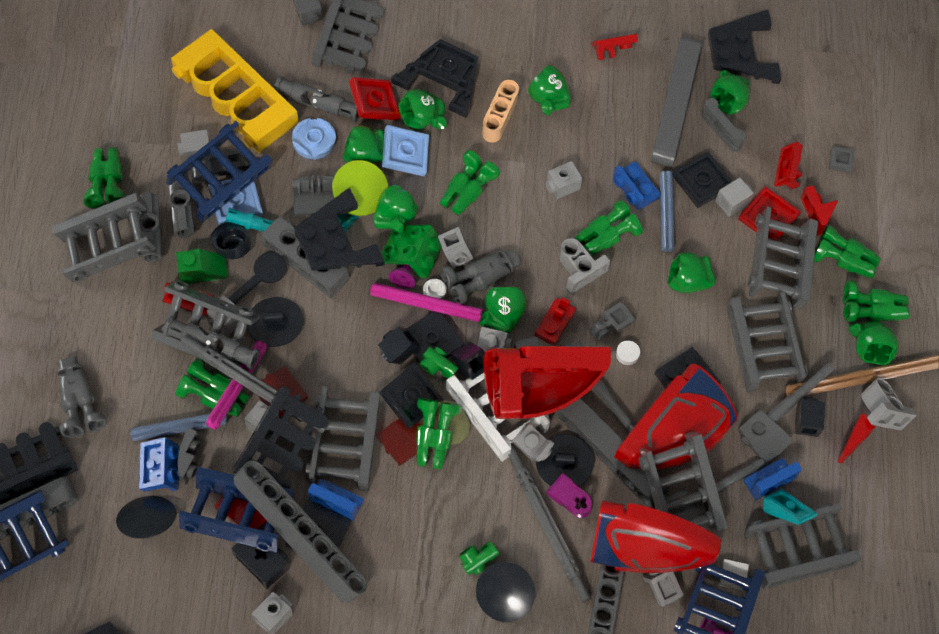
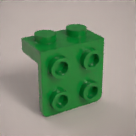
M404 225L401 234L392 230L381 252L385 261L384 264H409L419 278H428L442 247L438 238L439 235L431 225Z

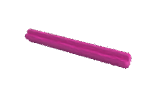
M378 283L372 284L370 294L375 297L479 322L482 318L483 311L479 308Z
M260 340L256 341L251 349L259 350V357L253 369H247V366L244 364L240 366L251 374L267 349V344L262 343ZM234 379L231 380L207 419L206 425L208 427H211L213 430L218 429L243 389V385Z

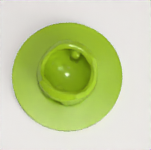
M356 160L346 163L337 171L332 183V192L334 198H336L346 189L350 188L358 204V209L348 213L355 216H368L375 213L378 199L383 190L388 187V182L383 172L376 165L367 161Z

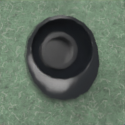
M221 224L211 234L212 247L223 258L239 259L250 250V239L246 231L237 224Z

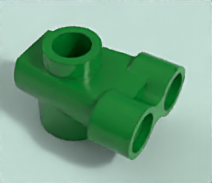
M429 347L422 356L424 359L419 364L426 372L433 376L439 370L447 379L452 377L459 368L453 362L448 361L445 358L447 354L438 347L434 349Z
M488 541L479 550L475 545L469 546L458 557L462 561L461 566L468 575L472 572L474 575H477L487 567L485 563L498 556L499 552Z

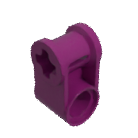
M561 474L546 491L551 499L577 518H585L592 511L590 496L564 474ZM585 501L586 509L581 507L578 510L576 502L582 503Z

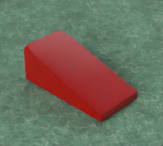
M861 413L837 462L843 463L876 427L871 425L864 413Z

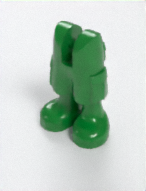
M116 147L108 149V161H104L103 148H96L94 150L88 180L92 185L84 195V205L88 208L96 209L103 206L104 195L102 185L107 182L105 199L108 204L126 197V194L118 187V183L123 178V168L120 163L119 150Z
M467 150L462 157L465 165L463 173L454 175L440 201V205L448 209L455 199L459 197L452 208V212L458 216L477 200L483 192L482 186L486 182L493 181L500 175V170L494 163L486 161L482 165L481 158L471 150ZM480 170L477 178L470 181L474 174Z
M619 200L613 204V210L609 215H600L591 221L588 227L581 230L574 239L578 240L582 246L585 245L584 248L592 256L620 242L621 234L629 232L631 235L638 237L643 233V229L634 213L630 214L628 205ZM618 220H623L621 223H619V224L616 225L615 227L610 226L611 224H613L614 222H616V221H618Z
M828 224L819 239L820 243L815 249L814 262L818 263L825 257L837 260L836 264L839 268L872 279L876 272L875 267H878L881 258L874 251L865 248L862 243L853 238L844 239L833 226ZM832 244H834V245H836V246L842 248V250H839L838 248H836V247L833 246Z
M846 282L842 299L843 304H845L843 309L845 321L854 322L860 317H868L870 321L878 322L910 318L909 308L905 307L909 304V297L907 295L879 289H871L868 294L858 291L856 282ZM858 304H867L869 307H861Z
M196 358L189 366L187 375H183L175 396L183 399L190 393L201 397L203 405L214 409L231 380L220 373L212 375L205 368V362ZM200 379L210 386L206 388L195 380ZM241 390L235 401L246 405L250 396ZM233 403L227 414L238 417L242 409L239 405Z
M418 398L417 406L423 413V425L417 427V466L426 467L429 449H435L433 469L441 470L453 437V432L448 428L452 418L461 413L462 405L441 402L438 428H434L438 401Z

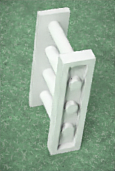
M484 373L473 380L467 378L464 381H459L453 375L446 380V390L457 404L462 405L466 416L501 462L509 458L510 447L513 443L511 441L526 423L531 424L534 428L539 426L543 433L548 431L550 418L547 414L534 417L508 435L501 436L496 430L497 425L506 419H496L495 416L486 417L482 412L483 407L490 403L487 393L478 399H472L468 393L471 387L485 379Z

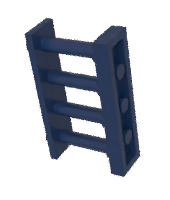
M237 121L231 125L228 123L223 126L219 131V135L180 166L176 164L167 172L166 183L170 186L177 180L199 204L197 217L202 223L271 168L273 160L267 154L262 158L256 157L236 135L239 127ZM229 140L250 163V168L245 172L243 170L240 171L218 148L225 141ZM210 153L233 176V181L229 185L222 184L202 163V160ZM195 167L216 190V195L211 199L205 198L184 174Z
M198 467L195 474L196 489H200L191 513L180 511V529H184L189 533H200L256 547L262 551L277 553L278 534H274L275 529L268 521L264 531L249 527L256 508L235 486L233 481L234 475ZM282 487L294 500V490ZM211 492L224 495L215 519L201 516ZM235 498L248 501L239 525L225 522L232 501Z
M41 489L0 510V523L4 522L5 525H9L26 557L24 560L11 565L0 544V567L2 569L0 581L50 554L52 558L66 551L65 547L69 545L67 538L58 541L43 513L41 502L45 501V497ZM26 510L29 513L32 512L49 545L37 553L34 552L18 521V514Z
M713 564L696 568L695 571L699 572L684 617H678L673 631L677 632V634H714L689 624L688 621L692 612L729 627V630L733 632L732 634H745L765 572L755 569L752 577L747 576L745 578ZM705 573L743 587L742 590L746 591L745 597L740 596L739 598L702 583ZM700 592L736 607L735 610L740 611L738 617L733 616L732 618L695 603L698 593Z

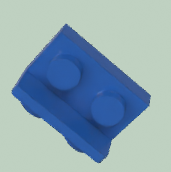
M636 161L624 168H621L620 165L615 167L613 174L615 185L623 190L627 201L634 205L637 210L660 199V192Z
M164 437L140 444V490L147 492L165 487L172 491L178 490L179 445Z
M781 458L746 477L743 482L756 501L795 480L802 471V468L798 462L789 465L784 458Z
M320 479L317 485L312 483L308 490L309 501L354 521L363 504L362 497L324 479Z

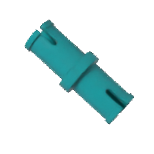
M229 207L225 222L245 226L247 230L252 228L264 232L273 223V220L255 216L253 212L248 214Z

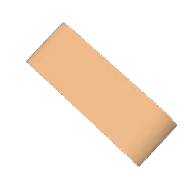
M505 80L500 84L483 121L482 135L488 142L493 143L500 140L517 104L519 86L513 80Z

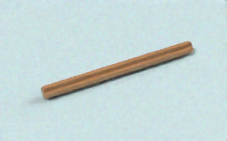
M931 355L826 377V379L822 380L807 393V396L874 382L877 378L889 379L939 368V355ZM805 382L786 386V397L792 395Z

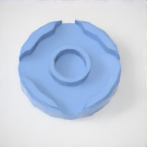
M311 118L304 119L293 129V147L304 158L314 160L323 158L330 154L335 147L336 135L334 128L329 122L320 118H316L317 120H311Z

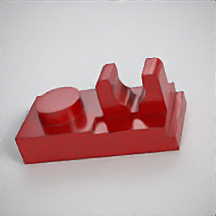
M637 33L591 42V47H594V50L596 49L598 60H604L603 52L605 49L609 53V58H614V47L619 46L620 50L632 48V44L638 42Z
M797 141L781 148L774 182L776 187L786 185L791 189H795L800 186V183L796 182L795 179L802 177V173L797 169L801 160L803 145Z
M564 297L561 300L556 298L536 329L534 336L555 346L577 308L571 306V301Z

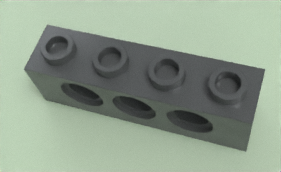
M279 216L261 234L263 246L272 253L282 256L287 265L331 299L349 281L348 267L342 266L341 269H328L327 271H311L306 258L302 257L304 253L294 233L295 224L290 220L285 221ZM290 240H291V241H294V243H292V244H286V243H285V242L290 241Z

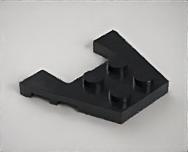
M764 10L709 29L708 39L713 70H726L731 74L739 76L746 74L754 76L756 80L763 78L772 80L774 84H780L781 74L778 63H756L750 32L770 31L769 10Z
M439 39L421 53L417 60L413 63H408L406 68L399 74L395 73L391 77V83L409 91L418 75L429 78L457 92L450 102L448 110L466 118L478 56Z
M350 188L346 189L294 228V233L311 271L341 269L342 266L361 268L362 265L374 264L377 267L383 266L385 263L377 244L358 251H353L337 217L358 209V204Z

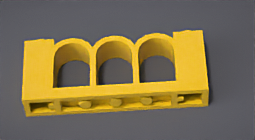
M212 29L171 58L174 75L178 79L182 78L187 84L192 82L195 92L201 96L210 97L214 110L220 115L230 116L232 124L237 121L239 123L238 133L243 135V142L248 148H253L257 153H260L299 123L297 110ZM220 60L230 67L211 81L198 79L204 71ZM240 78L249 86L247 90L232 100L225 101L217 98L221 92ZM260 97L270 106L251 120H242L237 117L240 112Z

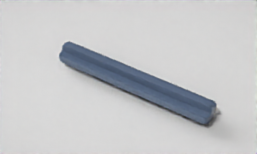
M662 171L660 174L661 250L663 252H673V176L671 171Z
M210 414L134 427L130 431L133 441L186 432L187 428L193 430L209 428L206 422ZM226 416L220 425L227 424Z

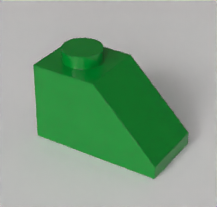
M202 249L176 252L178 273L182 282L193 284L228 278L226 260L219 254Z

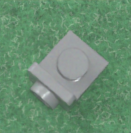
M482 327L477 346L481 347L485 352L494 348H511L512 338H509L510 333Z
M526 423L511 441L529 459L537 462L545 460L551 454V448L554 445L551 440L545 439L529 423Z
M674 572L648 573L643 576L644 581L650 584L657 603L661 607L684 596Z

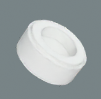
M430 279L424 284L423 294L444 299L446 296V285L440 279Z
M623 341L618 345L616 357L620 363L632 365L638 361L640 348L635 342Z

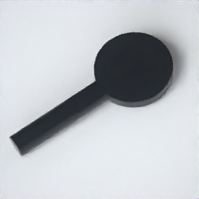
M272 252L259 256L254 263L255 275L228 299L236 304L260 282L270 284L280 281L286 273V263L283 257Z

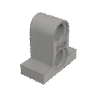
M568 238L562 242L559 260L571 274L566 285L567 290L571 294L608 272L610 260L606 255L594 260L578 240ZM566 251H573L575 254H568ZM584 267L589 271H581L579 268Z
M877 378L861 394L862 400L871 412L867 417L871 425L902 430L917 416L913 408L904 407L890 384L882 378Z

